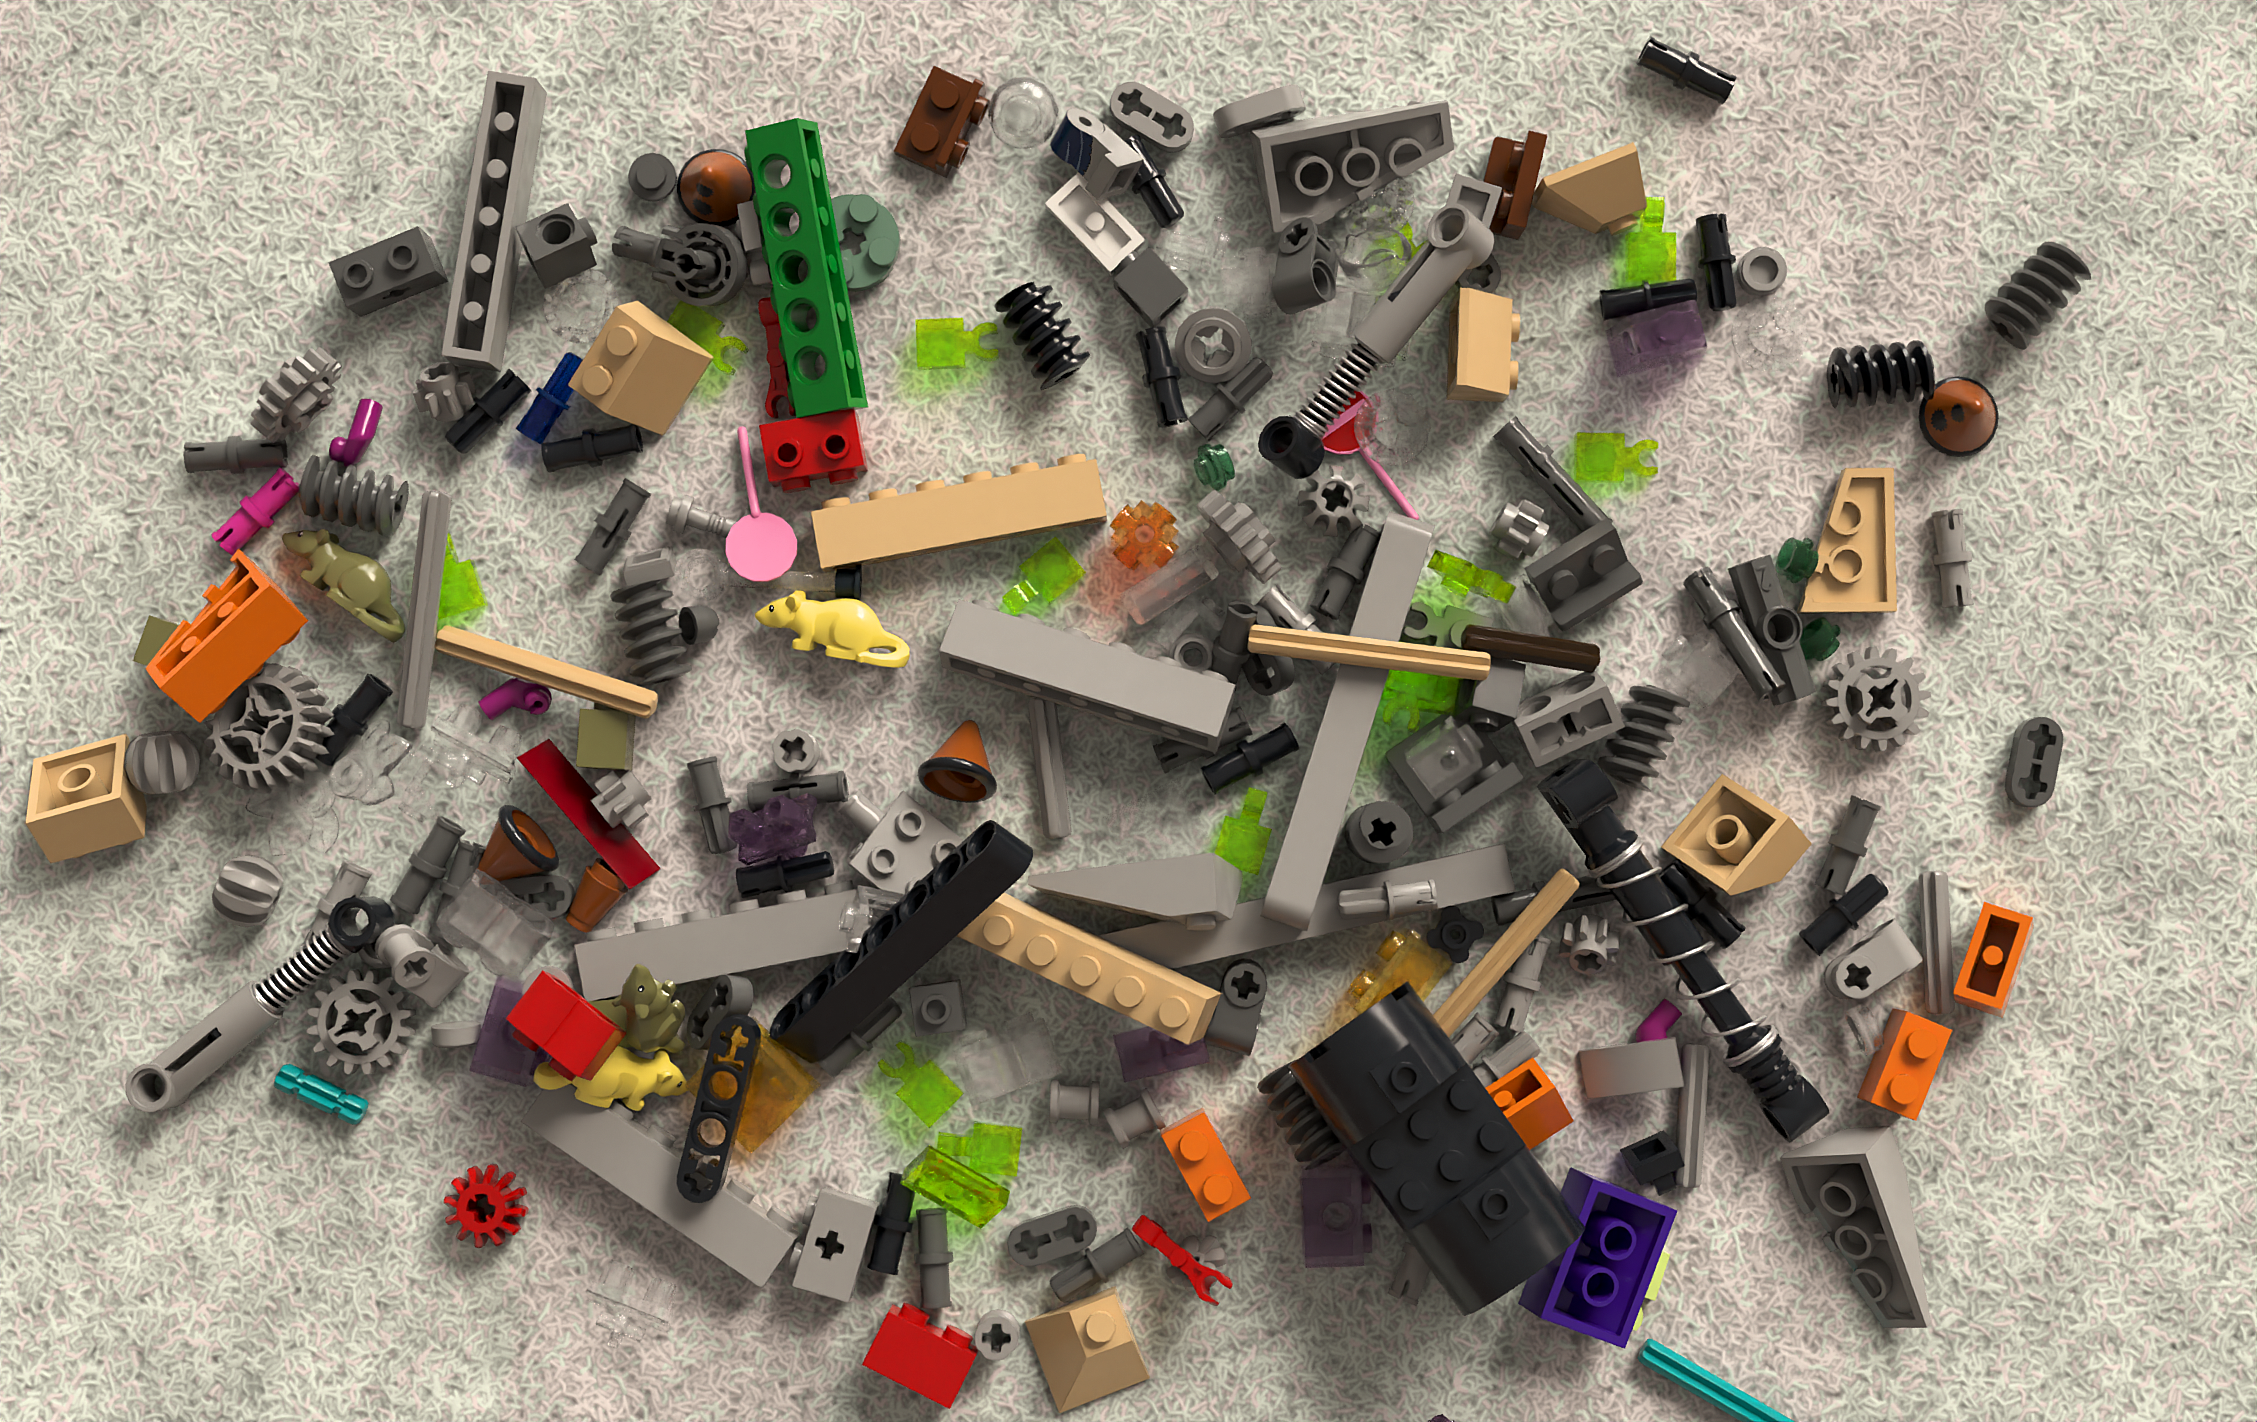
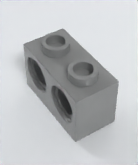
M1596 671L1580 673L1519 703L1517 719L1512 721L1524 751L1536 768L1625 727L1607 684Z

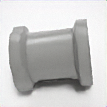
M800 729L782 731L772 744L775 763L788 772L805 773L810 771L817 764L820 757V748L817 740L811 734ZM803 739L805 743L802 750L807 754L806 758L803 761L794 759L789 763L787 759L790 753L785 749L787 743L793 742L798 744Z
M1051 1080L1049 1123L1057 1124L1059 1119L1089 1120L1090 1125H1098L1100 1082L1092 1081L1090 1086L1061 1085L1059 1080Z
M1147 1088L1141 1090L1140 1097L1115 1110L1111 1107L1103 1110L1112 1131L1123 1149L1129 1146V1140L1154 1127L1161 1130L1166 1127Z
M991 1310L984 1314L978 1322L974 1336L976 1348L982 1352L985 1358L997 1361L1007 1358L1017 1347L1020 1334L1018 1321L1011 1313L1005 1310ZM993 1324H1001L1002 1332L1010 1334V1336L1004 1337L1002 1345H993V1338L984 1335V1333L991 1331Z

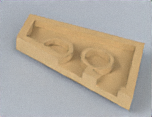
M1845 468L1841 470L1797 614L1893 613L1897 611L1894 468Z

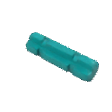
M292 1064L283 1065L274 1081L276 1089L289 1095L296 1093L297 1099L328 1114L338 1113L339 1119L352 1125L359 1124L364 1118L369 1105L367 1100L353 1093L347 1096L345 1095L346 1090L313 1074L305 1076L304 1070Z

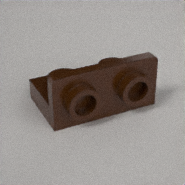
M933 66L894 149L895 155L947 178L952 166L959 169L965 160L970 146V142L965 141L972 124L977 126L981 124L989 107L990 99L985 98V83L976 78L972 83Z
M1529 130L1523 142L1499 136L1494 138L1483 182L1502 187L1489 228L1494 235L1519 240L1524 232L1547 134Z

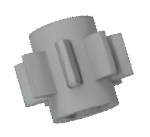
M439 362L426 367L420 373V379L415 381L418 389L412 393L419 412L429 410L431 418H435L437 421L450 422L463 417L469 411V405L474 403L472 394L476 393V389L470 372L460 374L458 366L450 362Z
M1526 499L1524 501L1521 500L1518 507L1507 502L1501 509L1489 534L1499 539L1494 549L1513 560H1517L1521 552L1532 557L1549 530V525L1540 521L1545 510Z
M612 769L594 783L601 793L591 801L613 829L623 821L628 828L632 829L649 816L642 806L652 798L630 770L619 777Z
M1593 914L1582 915L1575 920L1574 925L1571 923L1564 924L1559 956L1570 957L1569 962L1572 969L1579 973L1597 974L1604 970L1606 964L1610 966L1616 965L1621 934L1617 931L1610 932L1607 919Z

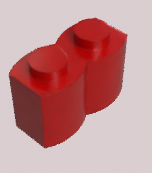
M543 970L506 1017L516 1027L512 1036L534 1052L539 1047H542L553 1057L548 1063L549 1066L570 1081H573L576 1076L591 1081L627 1034L619 1025L591 1005L575 990L555 975Z

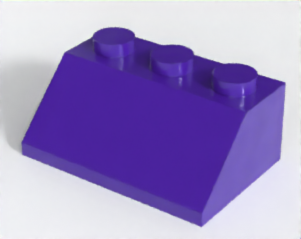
M1570 1167L1560 1193L1586 1229L1565 1251L1527 1279L1518 1304L1539 1318L1625 1349L1677 1210L1614 1183Z

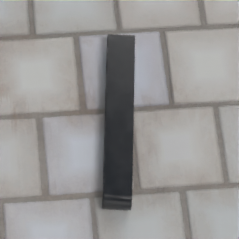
M993 820L986 821L980 825L778 1012L770 1027V1038L807 1062H817L1019 880L1032 861V847Z

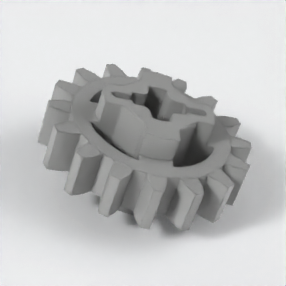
M318 347L315 351L312 348L309 349L303 358L299 355L289 358L271 378L266 379L259 390L262 396L256 401L260 406L251 412V416L254 419L250 424L273 443L277 439L284 440L290 431L293 433L304 431L331 404L333 397L330 393L335 389L332 384L341 377L338 371L342 368V365L321 347Z
M1214 489L1197 504L1196 507L1201 512L1202 517L1210 524L1209 528L1203 532V535L1230 568L1238 572L1245 568L1258 581L1260 580L1262 584H1265L1281 570L1282 567L1278 563V559L1269 551V546L1275 542L1274 537L1244 502L1242 504L1238 502L1233 506L1229 501L1227 502L1220 492L1218 493Z
M1876 646L1866 648L1864 659L1857 651L1847 654L1849 667L1842 663L1835 664L1832 667V670L1839 678L1837 680L1824 681L1823 687L1832 691L1833 694L1832 698L1821 701V706L1833 708L1835 713L1826 722L1828 725H1842L1843 729L1838 736L1841 741L1855 736V749H1866L1870 741H1872L1875 752L1886 751L1887 739L1894 747L1902 746L1905 744L1902 732L1909 735H1917L1920 729L1913 722L1914 719L1925 718L1929 715V712L1919 707L1920 700L1931 697V692L1919 691L1917 685L1926 676L1924 673L1912 675L1909 672L1914 662L1911 657L1903 659L1899 663L1896 662V649H1887L1881 658ZM1869 667L1887 670L1878 679H1872L1867 674L1860 672ZM1902 687L1904 688L1905 697H1906V704H1905V706L1902 704V699H1901V688H1902ZM1884 688L1881 691L1883 694L1879 698V701L1884 706L1870 709L1873 697L1868 692ZM1846 691L1851 695L1852 710L1850 712L1846 705ZM1875 719H1880L1885 724L1892 726L1885 731L1865 729Z
M359 969L349 970L347 972V983L340 976L330 978L329 982L332 991L322 989L317 990L315 993L318 1000L322 1002L321 1007L309 1008L307 1014L318 1018L317 1025L306 1029L307 1034H319L321 1041L313 1048L314 1052L328 1050L331 1054L327 1059L326 1065L329 1067L336 1066L344 1061L345 1074L355 1073L359 1064H361L365 1075L375 1073L376 1061L384 1068L392 1066L394 1061L390 1053H406L408 1048L401 1039L405 1036L415 1035L416 1032L414 1028L406 1025V1018L416 1015V1010L404 1009L402 1005L410 996L409 992L394 993L392 990L395 987L396 981L393 977H388L379 983V970H368L364 980ZM356 989L374 992L381 998L373 1002L366 1001L360 993L357 994ZM336 1007L338 1014L335 1026L332 1027V1015ZM376 1011L364 1024L365 1029L347 1032L358 1021V1014ZM391 1016L392 1026L390 1034L387 1037L384 1031L387 1023V1018ZM348 1042L357 1043L362 1051L366 1050L368 1054L351 1052L342 1045Z

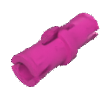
M279 467L276 470L277 472L252 497L246 495L240 501L242 507L216 532L214 531L211 534L216 542H221L219 545L230 555L233 556L262 527L270 528L275 523L273 517L299 492L300 484L294 482V478L284 469Z

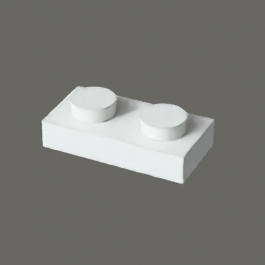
M1078 172L1045 203V208L1111 276L1115 272V267L1129 253L1134 250L1137 252L1145 244V239L1106 198L1097 200L1086 190L1085 187L1088 181Z

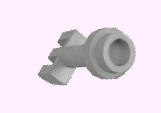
M684 495L683 499L673 497L666 524L674 526L673 531L683 534L687 525L703 531H712L713 534H721L722 537L727 538L731 527L738 522L729 518L725 519V517H720L719 515H711L710 512L692 507L694 497ZM746 508L744 516L751 514L750 509Z

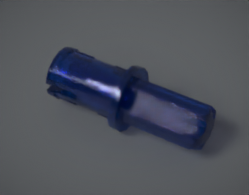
M572 352L566 353L545 387L537 386L535 389L538 392L527 413L516 426L519 432L539 444L544 443L563 410H569L571 407L566 402L574 389L568 386V383L583 361L581 357Z

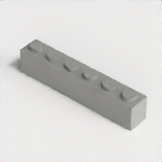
M488 71L441 352V356L454 365L498 372L502 370L522 243L515 227L525 223L527 218L547 96L545 89L534 77Z
M958 599L939 649L942 668L1217 753L1234 703L1235 684L1229 683L1228 679L1219 673L1207 670L1197 673L1182 668L1179 662L1168 657L1157 656L1155 659L1138 655L1133 648L1123 643L1110 642L1109 645L1096 642L1090 640L1086 633L1074 628H1064L1063 631L1045 626L1042 620L1032 615L1019 614L1015 617L999 612L995 605L983 600H973L970 603Z
M850 880L825 885V895L808 899L806 898L805 890L776 895L778 905L759 908L758 899L729 904L730 914L717 917L711 916L710 908L681 914L682 924L664 927L663 918L634 923L635 933L621 936L616 935L615 927L587 932L588 942L574 945L584 999L589 1002L621 995L622 986L636 964L644 965L649 969L652 977L661 983L669 979L675 984L845 951L873 925L866 888L854 889L853 881Z
M572 1083L558 1089H543L521 1120L523 1124L760 1288L764 1287L800 1235L799 1232L792 1228L796 1222L789 1215L774 1206H771L769 1211L765 1210L752 1201L756 1194L735 1179H731L729 1183L725 1182L722 1190L709 1201L693 1203L685 1199L678 1190L676 1184L677 1173L683 1152L673 1146L676 1139L669 1132L658 1125L651 1124L647 1128L633 1118L636 1111L626 1107L619 1098L613 1099L609 1108H604L576 1099L574 1093L577 1087ZM705 1157L703 1158L701 1168L694 1174H690V1178L697 1181L696 1189L700 1191L706 1185L712 1184V1180L705 1177L709 1162Z

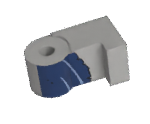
M1077 108L1067 110L1050 141V147L1055 155L1071 164L1088 181L1085 189L1097 200L1125 193L1144 161L1135 150L1106 124L1100 122L1092 114Z

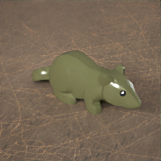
M327 529L319 531L302 530L282 535L283 543L288 551L307 559L311 564L312 570H303L299 575L300 577L322 591L329 586L330 590L326 594L327 597L389 641L395 643L403 637L405 632L404 622L391 605V580L379 562L368 556L347 551L341 545H338V536L329 533ZM375 613L376 615L381 617L385 622L375 618L370 614Z
M636 964L622 986L621 995L612 1001L614 1007L621 1005L626 1008L625 1031L627 1032V1042L635 1049L645 1053L658 1051L662 1048L672 1053H678L684 1049L686 1043L677 1034L685 1018L684 1005L677 999L673 1003L670 1002L677 986L669 979L664 983L655 980L650 974L649 969L641 964Z

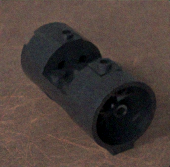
M1409 981L1396 988L1287 1067L1463 1316L1482 1309L1520 1285L1565 1251L1585 1231L1586 1227Z

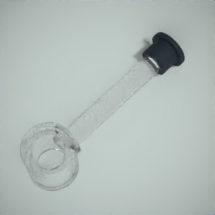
M694 549L685 553L678 560L675 567V579L684 593L692 599L702 602L716 599L726 591V587L835 593L836 598H853L860 601L862 565H856V570L837 569L836 573L787 571L780 578L769 582H752L740 577L733 568L727 567V563L722 562L712 552L704 549ZM701 563L712 565L714 569L712 582L703 588L693 587L689 579L691 570Z

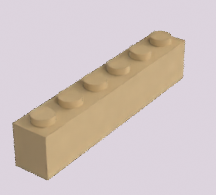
M1074 454L1058 458V466L1039 469V465L1036 462L1025 463L1011 467V475L992 478L991 471H982L963 476L964 483L945 486L944 480H933L915 485L917 492L898 495L897 489H883L869 493V501L850 504L849 497L821 502L822 509L811 511L821 569L827 573L837 571V569L854 568L856 565L865 566L1107 521L1097 460H1086L1085 454Z
M1003 893L957 935V937L1188 1045L1204 1037L1222 994L1006 893Z

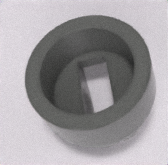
M704 605L688 606L681 609L679 613V628H682L683 633L681 636L688 645L705 643L713 639L717 634L719 618L713 609Z

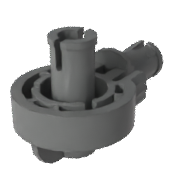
M697 223L683 228L671 225L663 227L661 234L682 239L683 243L632 230L626 226H620L614 235V238L632 244L621 245L612 242V251L615 256L626 257L647 263L655 268L673 272L675 275L653 271L652 279L667 284L677 298L690 305L709 307L722 305L737 295L745 279L748 278L747 257L743 245L731 231L718 225ZM714 234L719 237L727 248H719L723 243L710 238L711 235ZM697 282H698L699 284H701V285L709 286V287H700V286L697 285ZM711 290H720L709 298L698 297V292L711 293Z

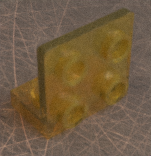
M1404 928L1401 933L1392 930L1376 951L1381 960L1371 972L1363 969L1348 987L1346 992L1352 998L1347 1005L1358 1014H1362L1406 981H1409L1424 1002L1452 963L1420 939L1421 935L1413 929Z
M755 1017L751 1018L759 1025L761 1042L736 1140L748 1152H754L821 1086L781 1044L770 1038V1032ZM741 1026L733 1032L734 1036L731 1038L732 1047L730 1055L725 1058L718 1056V1061H733L743 1067L744 1061H734L737 1048L743 1043H748V1038L741 1035ZM705 1064L685 1084L686 1088L695 1098L697 1097ZM720 1071L714 1075L712 1086L717 1095L723 1098L733 1097L737 1091L736 1078L726 1071Z

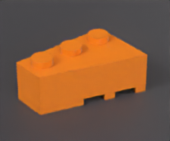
M240 549L230 559L236 567L220 588L211 584L202 595L208 603L191 624L183 620L145 668L157 686L199 723L209 714L220 710L227 702L229 695L245 680L256 676L263 668L265 661L281 646L292 642L299 634L300 628L308 622L307 618L283 590Z

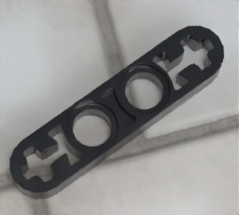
M734 1014L726 1017L716 1025L712 1034L677 1173L676 1184L679 1192L685 1199L693 1203H703L712 1199L722 1190L726 1180L761 1042L759 1025L746 1014ZM737 1025L742 1027L741 1035L748 1038V1043L740 1045L734 1057V1061H744L743 1067L733 1061H718V1056L725 1058L730 1055L732 1039L725 1037V1032H730ZM726 1071L736 1078L737 1091L733 1097L723 1098L714 1091L712 1079L717 1072ZM716 1119L722 1123L726 1132L725 1139L721 1144L711 1145L702 1138L700 1128L704 1120ZM696 1150L703 1155H695L694 1151ZM704 1155L720 1156V1160L713 1158L707 1164L705 1177L712 1180V1184L706 1185L701 1191L696 1189L697 1181L690 1178V1174H694L701 1168Z

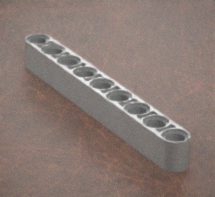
M1393 512L1388 513L1349 636L1399 642L1435 525ZM1340 663L1265 898L1261 917L1301 930H1308L1390 669Z
M1503 843L1322 884L1307 931L1261 917L1266 898L1263 897L1237 903L1232 919L1216 921V928L1210 930H1187L1186 925L1162 920L1097 936L1168 969H1175L1388 920L1386 915L1347 920L1341 918L1338 908V896L1344 890L1383 886L1384 881L1388 880L1391 885L1433 879L1437 892V899H1434V901H1437V909L1513 892L1516 889L1506 846ZM1426 911L1395 914L1394 919Z

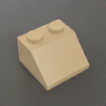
M1460 288L1450 304L1446 400L1504 402L1509 396V390L1517 389L1518 361H1510L1511 342H1518L1520 314L1512 313L1513 299L1472 288Z
M634 301L616 306L569 381L568 386L606 414L664 435L714 357L641 302Z
M127 734L33 759L25 824L50 863L69 858H78L87 853L116 845H125L145 837L147 805L144 794L138 791L130 782L124 767L125 752L130 744Z

